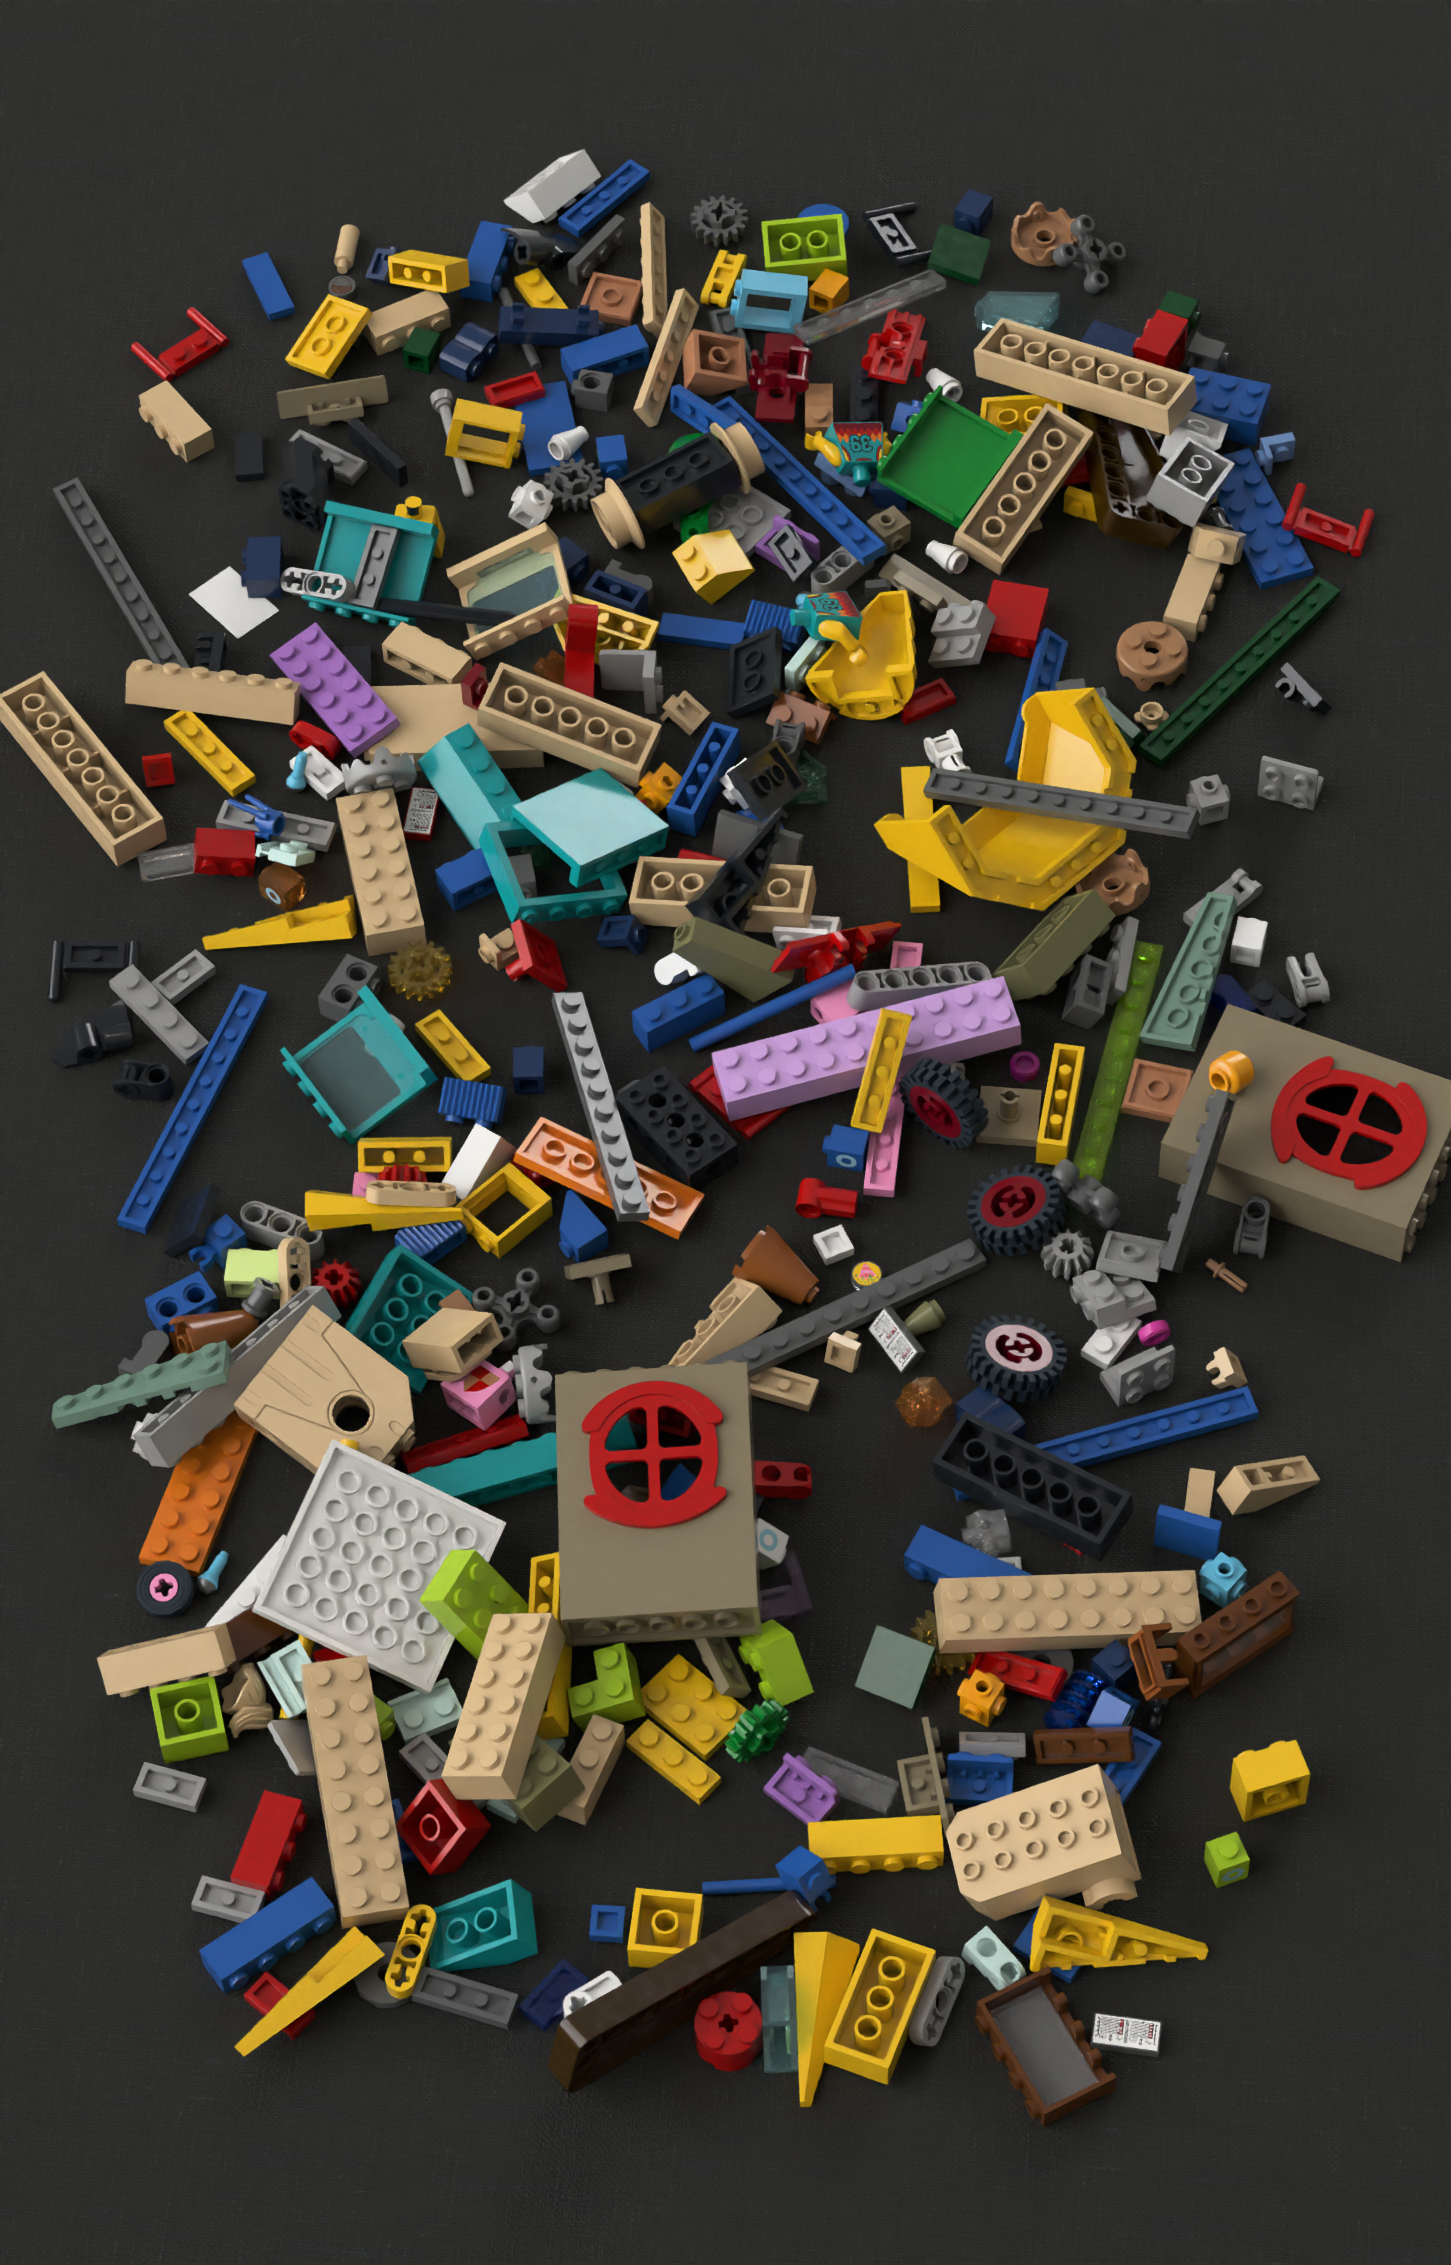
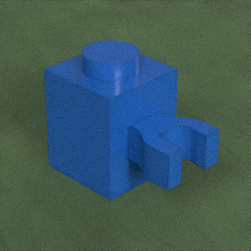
M225 1214L208 1226L204 1236L205 1245L190 1250L189 1257L193 1262L200 1257L206 1258L199 1263L200 1270L203 1273L211 1269L215 1261L225 1270L228 1249L248 1248L246 1234Z
M797 1847L775 1865L788 1891L795 1889L814 1912L818 1911L815 1906L816 1898L820 1897L825 1902H829L832 1899L827 1890L834 1885V1882L823 1859L804 1847Z

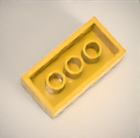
M872 1928L824 2044V2063L886 2085L889 2084L908 2037L911 2020L935 1965L936 1950Z

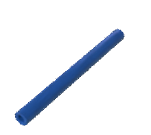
M852 963L688 1039L694 1053L854 979L856 975Z

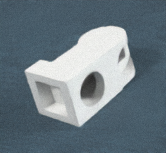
M674 952L659 960L654 969L656 979L663 985L685 981L688 975L691 977L706 973Z

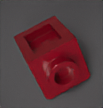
M475 663L461 681L463 704L477 711L489 687L485 666Z

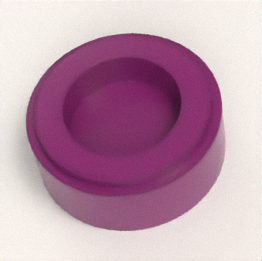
M1028 1051L1014 1054L1010 1059V1074L1014 1079L1021 1082L1034 1080L1040 1071L1038 1057Z

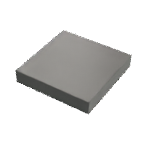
M1107 1230L1097 1260L1096 1271L1157 1283L1162 1261L1158 1260L1159 1252L1163 1243L1168 1244V1242Z

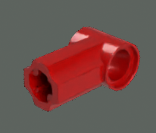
M806 1178L800 1182L795 1211L798 1215L811 1219L818 1218L821 1214L854 1218L857 1211L859 1191L827 1187L819 1179Z

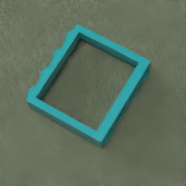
M518 820L485 823L478 842L511 924L518 919L532 924L541 921H559L568 918H586L594 915L620 913L627 897V892L617 870L600 877L604 890L525 899L504 848L544 843Z

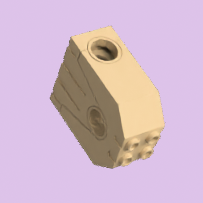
M314 1305L310 1307L304 1317L234 1403L237 1415L314 1474H316L332 1439L338 1442L341 1439L357 1441L359 1443V1452L392 1468H395L397 1465L394 1460L401 1451L406 1453L416 1441L408 1376L338 1323L333 1322L330 1317ZM350 1407H359L370 1414L369 1421L363 1428L358 1431L348 1432L343 1431L336 1425L337 1417L343 1410Z

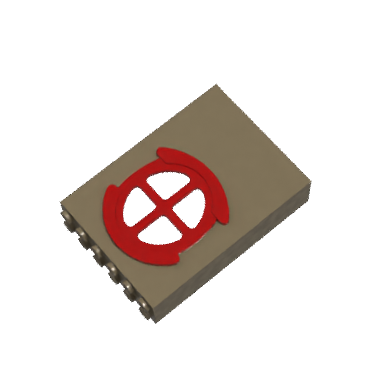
M1228 1004L1161 1142L1158 1177L1181 1185L1182 1183L1187 1184L1190 1172L1186 1171L1188 1160L1192 1153L1196 1154L1200 1143L1196 1141L1197 1132L1201 1123L1206 1124L1209 1112H1205L1206 1103L1210 1094L1215 1095L1216 1092L1209 1081V1067L1214 1060L1231 1050L1239 1051L1251 1060L1254 1068V1079L1250 1085L1234 1094L1237 1096L1236 1103L1207 1194L1243 1206L1244 1202L1250 1197H1262L1270 1205L1271 1217L1401 1262L1405 1252L1411 1253L1417 1237L1414 1234L1417 1228L1421 1229L1427 1216V1211H1425L1427 1204H1433L1438 1190L1436 1188L1438 1180L1443 1181L1448 1168L1446 1162L1448 1157L1451 1158V1080ZM1348 1086L1358 1090L1356 1098L1346 1116H1340L1306 1103L1308 1096L1324 1088ZM1370 1095L1384 1099L1393 1107L1402 1124V1132L1400 1134H1391L1363 1124L1358 1120ZM1304 1115L1340 1129L1329 1155H1320L1303 1140L1296 1124L1299 1116ZM1353 1134H1358L1393 1147L1390 1155L1368 1164H1346L1340 1160L1348 1140Z
M736 1360L725 1361L722 1364L698 1362L691 1366L676 1367L674 1365H662L659 1368L648 1369L631 1367L627 1370L619 1371L600 1369L589 1373L568 1371L564 1374L555 1375L561 1623L566 1635L567 1647L609 1645L622 1642L639 1643L761 1635L762 1619L752 1403L747 1362ZM668 1407L688 1417L700 1434V1444L696 1446L661 1447L659 1445L658 1411L661 1408ZM633 1410H645L647 1446L644 1449L606 1450L607 1438L616 1423ZM701 1459L702 1466L691 1487L676 1499L663 1500L661 1498L660 1463L664 1460ZM646 1462L648 1464L649 1499L646 1502H635L622 1495L608 1478L606 1467L613 1463Z

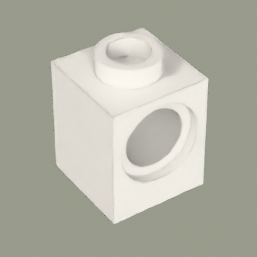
M1238 916L1231 946L1230 962L1253 967L1260 966L1268 922L1260 921L1256 918Z

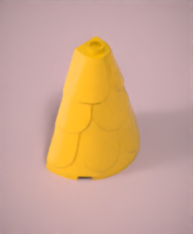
M907 590L880 592L860 612L862 623L858 642L866 648L869 657L861 668L857 667L849 659V655L853 651H847L840 642L835 641L808 671L805 680L812 693L822 703L826 705L829 703L840 709L839 714L859 720L884 719L901 711L911 698L915 687V680L917 679L914 642L915 625Z

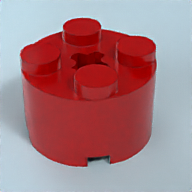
M727 1991L714 1994L700 2002L694 2019L695 2042L700 2057L721 2071H737L750 2065L763 2046L762 2016L752 1998L746 1993Z

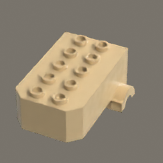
M1099 1764L957 1812L946 1831L960 1893L976 1911L995 1921L1040 1906L1044 1895L1061 1899L1082 1892L1086 1908L1093 1910L1102 1909L1106 1902L1114 1899L1126 1901L1138 1897L1134 1881L1142 1878L1119 1791Z

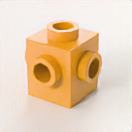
M664 762L654 773L649 770L638 784L642 788L635 797L639 800H646L647 808L657 815L664 807L667 808L682 777Z
M975 1670L971 1678H965L958 1689L957 1695L960 1696L959 1713L989 1727L995 1715L999 1716L1007 1702V1698L1004 1697L1005 1684L991 1673L984 1674Z

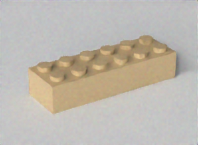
M1046 403L955 533L952 546L962 548L968 556L1000 575L1090 446L1094 432Z
M500 662L482 699L477 716V726L592 771L602 768L613 779L638 788V783L642 779L659 743L662 726Z
M393 788L336 798L340 828L369 957L427 946L423 917Z
M639 856L629 899L631 915L635 914L642 925L678 927L680 924L690 921L694 916L685 905L726 861ZM770 864L761 892L755 897L751 909L753 911L752 917L747 920L744 931L772 933L774 926L809 928L817 889L813 866Z
M552 1613L493 1614L441 1775L456 1800L517 1798L566 1639V1635Z

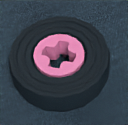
M169 1560L157 1561L147 1566L140 1574L136 1585L137 1598L142 1608L150 1615L162 1619L174 1618L190 1606L194 1596V1581L188 1570L179 1563ZM167 1582L173 1588L169 1589V1595L164 1597L157 1590L162 1588L161 1583Z

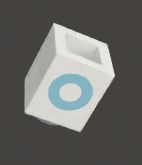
M758 1518L759 1569L763 1570L782 1562L786 1555L785 1547L789 1536L761 1518Z

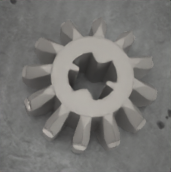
M1067 1227L1063 1234L1059 1232L1056 1236L1050 1237L1051 1241L1049 1243H1044V1247L1041 1250V1258L1044 1261L1045 1271L1053 1270L1052 1275L1054 1278L1064 1275V1278L1068 1281L1070 1275L1079 1276L1082 1275V1271H1089L1091 1268L1094 1250L1091 1248L1090 1239L1082 1238L1081 1230L1073 1234Z

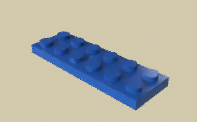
M1250 448L1222 455L1235 463L1222 490L1217 495V502L1215 504L1225 510V519L1227 523L1233 526L1235 531L1246 534L1242 556L1260 590L1312 576L1314 567L1297 535L1294 534V530L1286 531L1282 528L1285 513Z

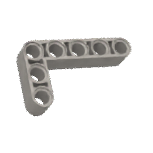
M974 961L861 971L855 975L846 999L853 1009L859 1011L876 1010L993 978L987 966Z

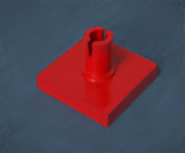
M521 919L512 923L511 928L520 958L506 965L505 968L508 976L514 982H517L520 978L529 974L558 993L566 989L568 985L555 940Z

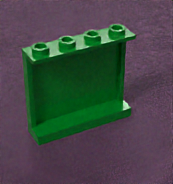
M939 385L934 393L929 392L922 404L923 408L918 414L914 413L907 423V430L903 435H897L892 443V450L888 456L883 455L880 458L876 469L878 470L879 483L959 529L1024 434L1016 429L1011 434H1008L943 395V387Z

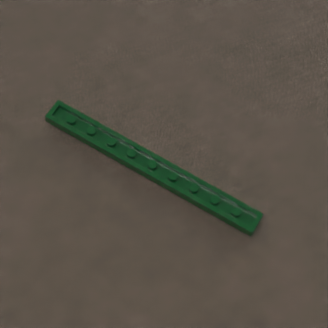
M1317 576L1139 745L1138 752L1162 767L1340 597V590Z

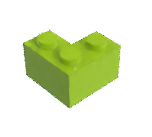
M772 1619L762 1624L761 1635L739 1636L741 1646L738 1647L739 1654L745 1664L751 1665L755 1672H759L762 1682L758 1683V1686L765 1700L771 1701L775 1699L784 1706L814 1692L793 1633Z
M622 1642L593 1651L598 1680L567 1689L572 1718L580 1729L585 1733L593 1714L616 1723L645 1716L636 1658L626 1644Z

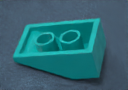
M512 1879L433 1908L437 1919V1929L429 1949L430 1967L433 1969L451 1972L505 1965L538 1953L531 1893Z

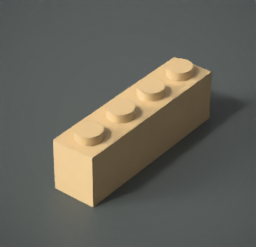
M226 1623L108 1650L99 1656L97 1661L107 1695L119 1693L120 1697H127L138 1693L139 1688L149 1686V1689L169 1685L168 1681L178 1679L179 1683L198 1678V1674L206 1672L209 1677L227 1672V1666L236 1661V1656Z

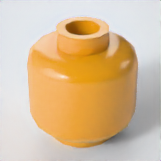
M1231 1050L1214 1060L1209 1067V1081L1215 1090H1224L1233 1095L1250 1085L1254 1079V1068L1251 1060L1239 1051Z

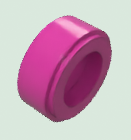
M1165 1320L1151 1322L1138 1331L1141 1343L1145 1346L1159 1344L1165 1341L1171 1334Z

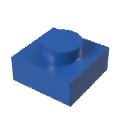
M592 1905L589 1940L623 1943L626 1917L625 1906Z

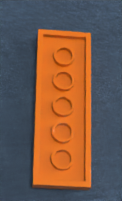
M540 1117L516 1151L513 1161L614 1209L594 1141ZM634 1161L650 1211L648 1220L639 1222L678 1240L701 1205L705 1194Z
M236 1410L226 1417V1422L223 1425L208 1432L200 1445L184 1453L182 1460L175 1466L140 1552L139 1561L141 1564L151 1565L157 1561L169 1560L182 1565L192 1577L198 1578L202 1574L259 1432L237 1415Z

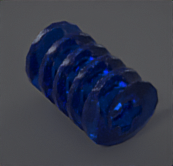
M1076 1670L1073 1672L1070 1680L1064 1685V1690L1058 1694L1057 1700L1051 1704L1050 1710L1044 1715L1043 1720L1048 1729L1084 1728L1082 1724H1087L1090 1718L1088 1714L1091 1715L1102 1690L1110 1687L1108 1683L1089 1671Z

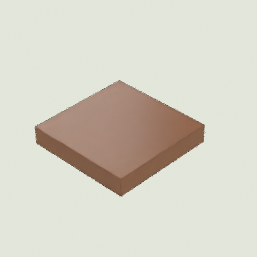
M593 272L580 305H590V310H598L599 320L629 327L643 295L642 282Z
M1135 1058L1121 1106V1113L1171 1123L1193 1078L1194 1070Z

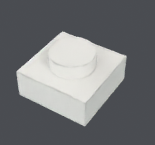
M842 1225L813 1235V1242L825 1265L854 1255V1247Z

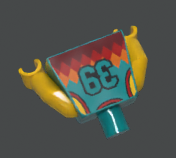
M882 422L831 423L824 437L821 431L815 432V436H811L808 433L805 434V448L812 451H820L835 466L836 472L839 475H853L856 487H865L871 484L870 475L877 472L876 466L883 455L888 456L892 450V444L887 438L888 433L883 432Z
M846 591L807 595L804 598L803 609L791 610V625L805 626L812 639L840 642L847 651H853L849 655V659L857 667L861 668L869 659L866 648L858 642L862 616Z

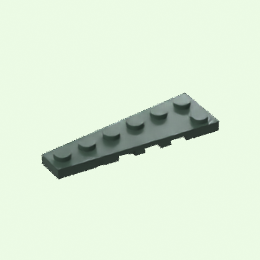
M1207 893L1139 1035L1142 1043L1195 1052L1238 903L1233 895Z
M226 1340L219 1343H209L195 1352L189 1354L181 1353L172 1360L162 1364H151L140 1372L131 1375H121L110 1383L93 1385L85 1392L77 1395L63 1396L53 1404L51 1420L56 1429L100 1416L117 1413L129 1403L139 1407L147 1405L148 1401L155 1396L162 1395L164 1400L176 1397V1391L190 1387L192 1392L227 1383L229 1381L231 1349Z

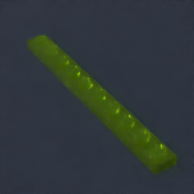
M1135 940L1126 992L1118 999L1073 1162L1080 1170V1179L1085 1174H1088L1101 1183L1140 1040L1139 1035L1143 1029L1162 959L1164 945Z

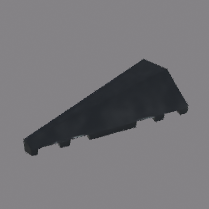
M782 807L775 810L688 901L685 907L694 918L699 917L745 936L746 933L743 931L747 920L752 917L753 911L751 909L755 897L761 892L773 857L770 855L774 845L779 841L780 835L778 833L782 821L788 816Z

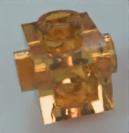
M917 1377L902 1389V1395L894 1404L901 1411L903 1420L909 1425L929 1427L941 1419V1413L953 1400L935 1377Z

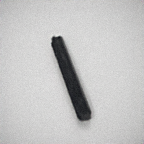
M383 597L379 599L378 611L398 616L486 626H497L515 617V614L509 611Z

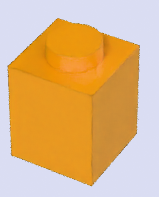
M825 268L809 288V307L833 317L849 297V278L841 273Z

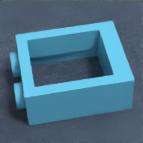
M743 269L741 280L736 279L734 296H737V299H732L730 315L735 316L734 327L799 334L807 300L808 277ZM748 294L792 299L789 311L746 306Z

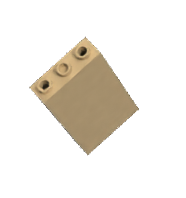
M461 684L371 686L397 717L401 725L364 751L365 761H370V764L374 760L376 749L383 746L394 757H399L404 752H407L408 755L413 754L416 771H422L417 761L444 736L470 723L499 768L544 767V751L477 726L478 711L463 704Z

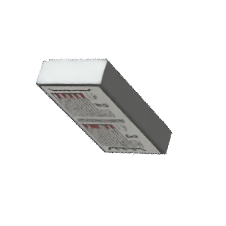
M884 1307L868 1327L869 1332L901 1374H908L925 1353L924 1349L892 1307Z
M1095 2012L1090 2048L1158 2058L1162 2021Z

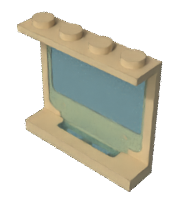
M546 522L446 569L448 578L459 590L462 606L509 611L515 614L514 618L497 626L466 623L470 639L464 641L463 645L476 660L487 657L498 650L568 618L569 604H574L558 537Z

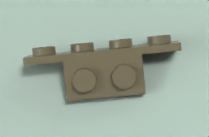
M384 375L277 392L281 419L308 415L310 425L315 424L317 426L329 425L331 421L343 420L348 422L355 417H363V406L382 404L389 401Z
M893 554L879 572L881 579L889 580L890 584L897 588V591L907 590L909 599L919 602L920 607L930 614H933V612L937 614L939 608H947L949 603H958L962 606H967L971 603L970 600L897 554Z
M923 1717L922 1723L929 1754L897 1760L907 1817L929 1816L940 1813L945 1837H947L946 1831L955 1815L952 1803H945V1798H950L951 1795L947 1778H940V1773L946 1772L942 1752L935 1753V1748L941 1747L937 1727L930 1728L928 1717Z

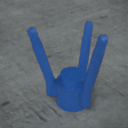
M249 794L245 795V799L263 811L233 799H228V804L256 816L255 826L258 827L260 832H255V838L270 841L272 835L277 837L283 832L286 820L282 812L272 809Z

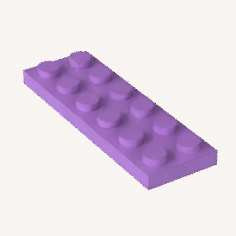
M316 622L270 654L273 662L287 678L293 682L301 683L300 694L354 758L401 725L397 717Z

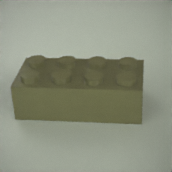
M1095 889L1062 898L992 976L994 978L1004 976L1010 997L1014 1002L1022 999L1031 1000L1040 994L1046 996L1056 988L1057 984L1055 982L1060 976H1065L1074 968L1073 962L1090 951L1092 948L1091 942L1109 930L1110 926L1108 924L1116 915Z
M536 1734L517 1798L500 1800L537 1832L585 1789V1786L572 1765ZM452 1739L450 1742H448V1744H449L450 1747H451V1744H452L453 1739Z

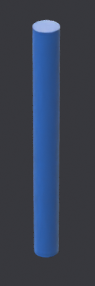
M830 1874L834 1882V1885H832L830 1888H836V1876L835 1874ZM781 1877L702 1882L703 1895L787 1891Z

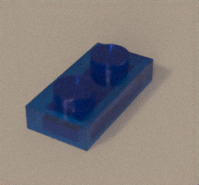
M562 1959L518 2006L519 2012L545 2032L564 2012L563 2001L565 1997L587 1984L589 1978L565 1959Z

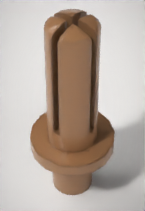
M1211 1258L1207 1261L1205 1266L1214 1272V1278L1219 1276L1238 1291H1245L1244 1288H1247L1248 1284L1226 1269L1225 1262L1219 1265Z

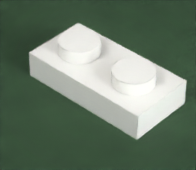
M312 745L303 751L307 753V764L304 772L306 782L328 801L346 788L343 773ZM297 756L289 761L292 770L294 769Z
M1134 1317L1101 1330L1097 1329L1081 1349V1356L1104 1370L1110 1368L1141 1329L1142 1321Z

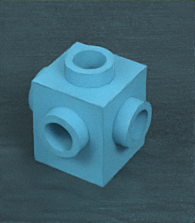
M1220 1552L1214 1560L1209 1559L1202 1566L1199 1573L1201 1575L1199 1592L1221 1608H1224L1241 1597L1247 1588L1245 1583L1247 1569L1244 1568V1565L1238 1559L1228 1557Z

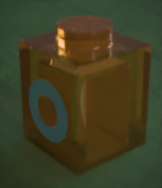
M275 861L270 867L264 868L258 877L260 894L286 913L306 895L304 877L286 864Z

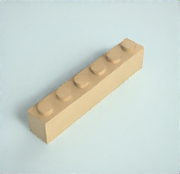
M146 659L133 661L126 671L125 703L294 725L300 715L301 683L293 682L289 678H277L275 680L265 678L260 674L237 675L236 672L230 670L215 672L208 671L205 667L184 668L176 663L161 665L154 664Z

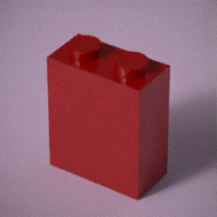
M993 580L987 608L996 616L984 650L1033 658L1039 633L1043 630L1048 610L1049 589Z

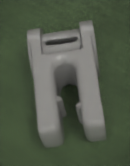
M1307 953L1305 955L1304 967L1306 976L1303 975L1300 963H1298L1296 957H1287L1286 970L1294 991L1297 1006L1303 1008L1306 1007L1307 1003L1317 1001L1328 1003L1330 1001L1328 983L1321 972L1314 953Z

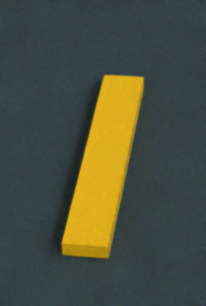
M930 766L901 767L904 820L928 819L933 815L932 798H926L923 792L931 775ZM907 860L911 913L940 912L938 877Z

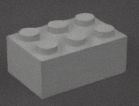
M1186 436L1158 473L1145 500L1153 504L1155 508L1174 516L1181 523L1194 528L1222 490L1235 463Z

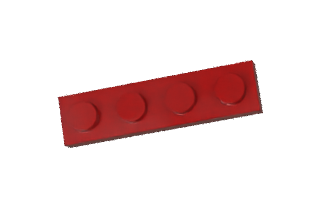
M519 1414L495 1421L485 1431L476 1427L410 1449L406 1453L401 1452L400 1456L408 1474L419 1472L425 1467L448 1464L454 1459L471 1454L480 1455L482 1452L501 1444L511 1445L520 1441L522 1437L528 1436L529 1433L524 1420L519 1418Z

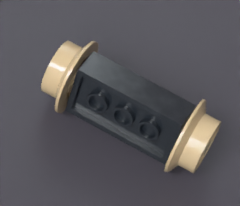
M714 422L710 425L711 432L692 440L616 481L606 478L605 492L591 499V506L601 529L615 549H619L632 542L638 548L643 549L645 548L643 536L655 532L659 528L729 493L737 487L745 494L750 493V479L764 473L765 467L759 450L747 429L740 422L726 429H723Z

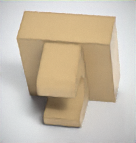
M848 1330L843 1335L833 1332L828 1338L824 1362L853 1373L858 1366L862 1343L857 1342L859 1335Z
M1225 1347L1213 1352L1215 1359L1206 1366V1369L1212 1375L1220 1371V1375L1211 1381L1214 1386L1219 1389L1231 1385L1239 1388L1248 1383L1240 1361L1235 1354Z

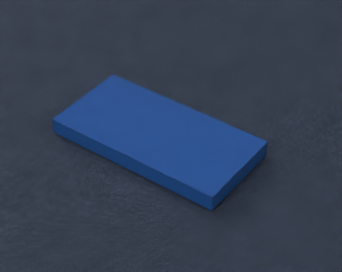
M565 381L542 384L545 389V397L514 406L515 411L522 412L521 423L526 424L522 445L530 477L551 473L550 467L552 465L560 467L559 460H556L550 454L548 443L553 435L576 428ZM580 447L570 457L574 458L575 463H579L583 459ZM570 458L568 460L562 459V461H564L567 464L569 463Z

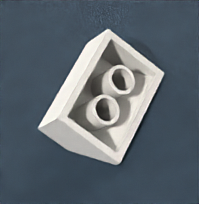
M583 149L558 158L503 201L508 207L530 222L536 223L543 220L544 223H547L558 215L556 211L559 208L563 207L565 209L576 202L575 196L580 192L585 194L595 187L593 182L600 178L601 175Z

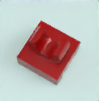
M171 753L142 756L146 787L175 784Z

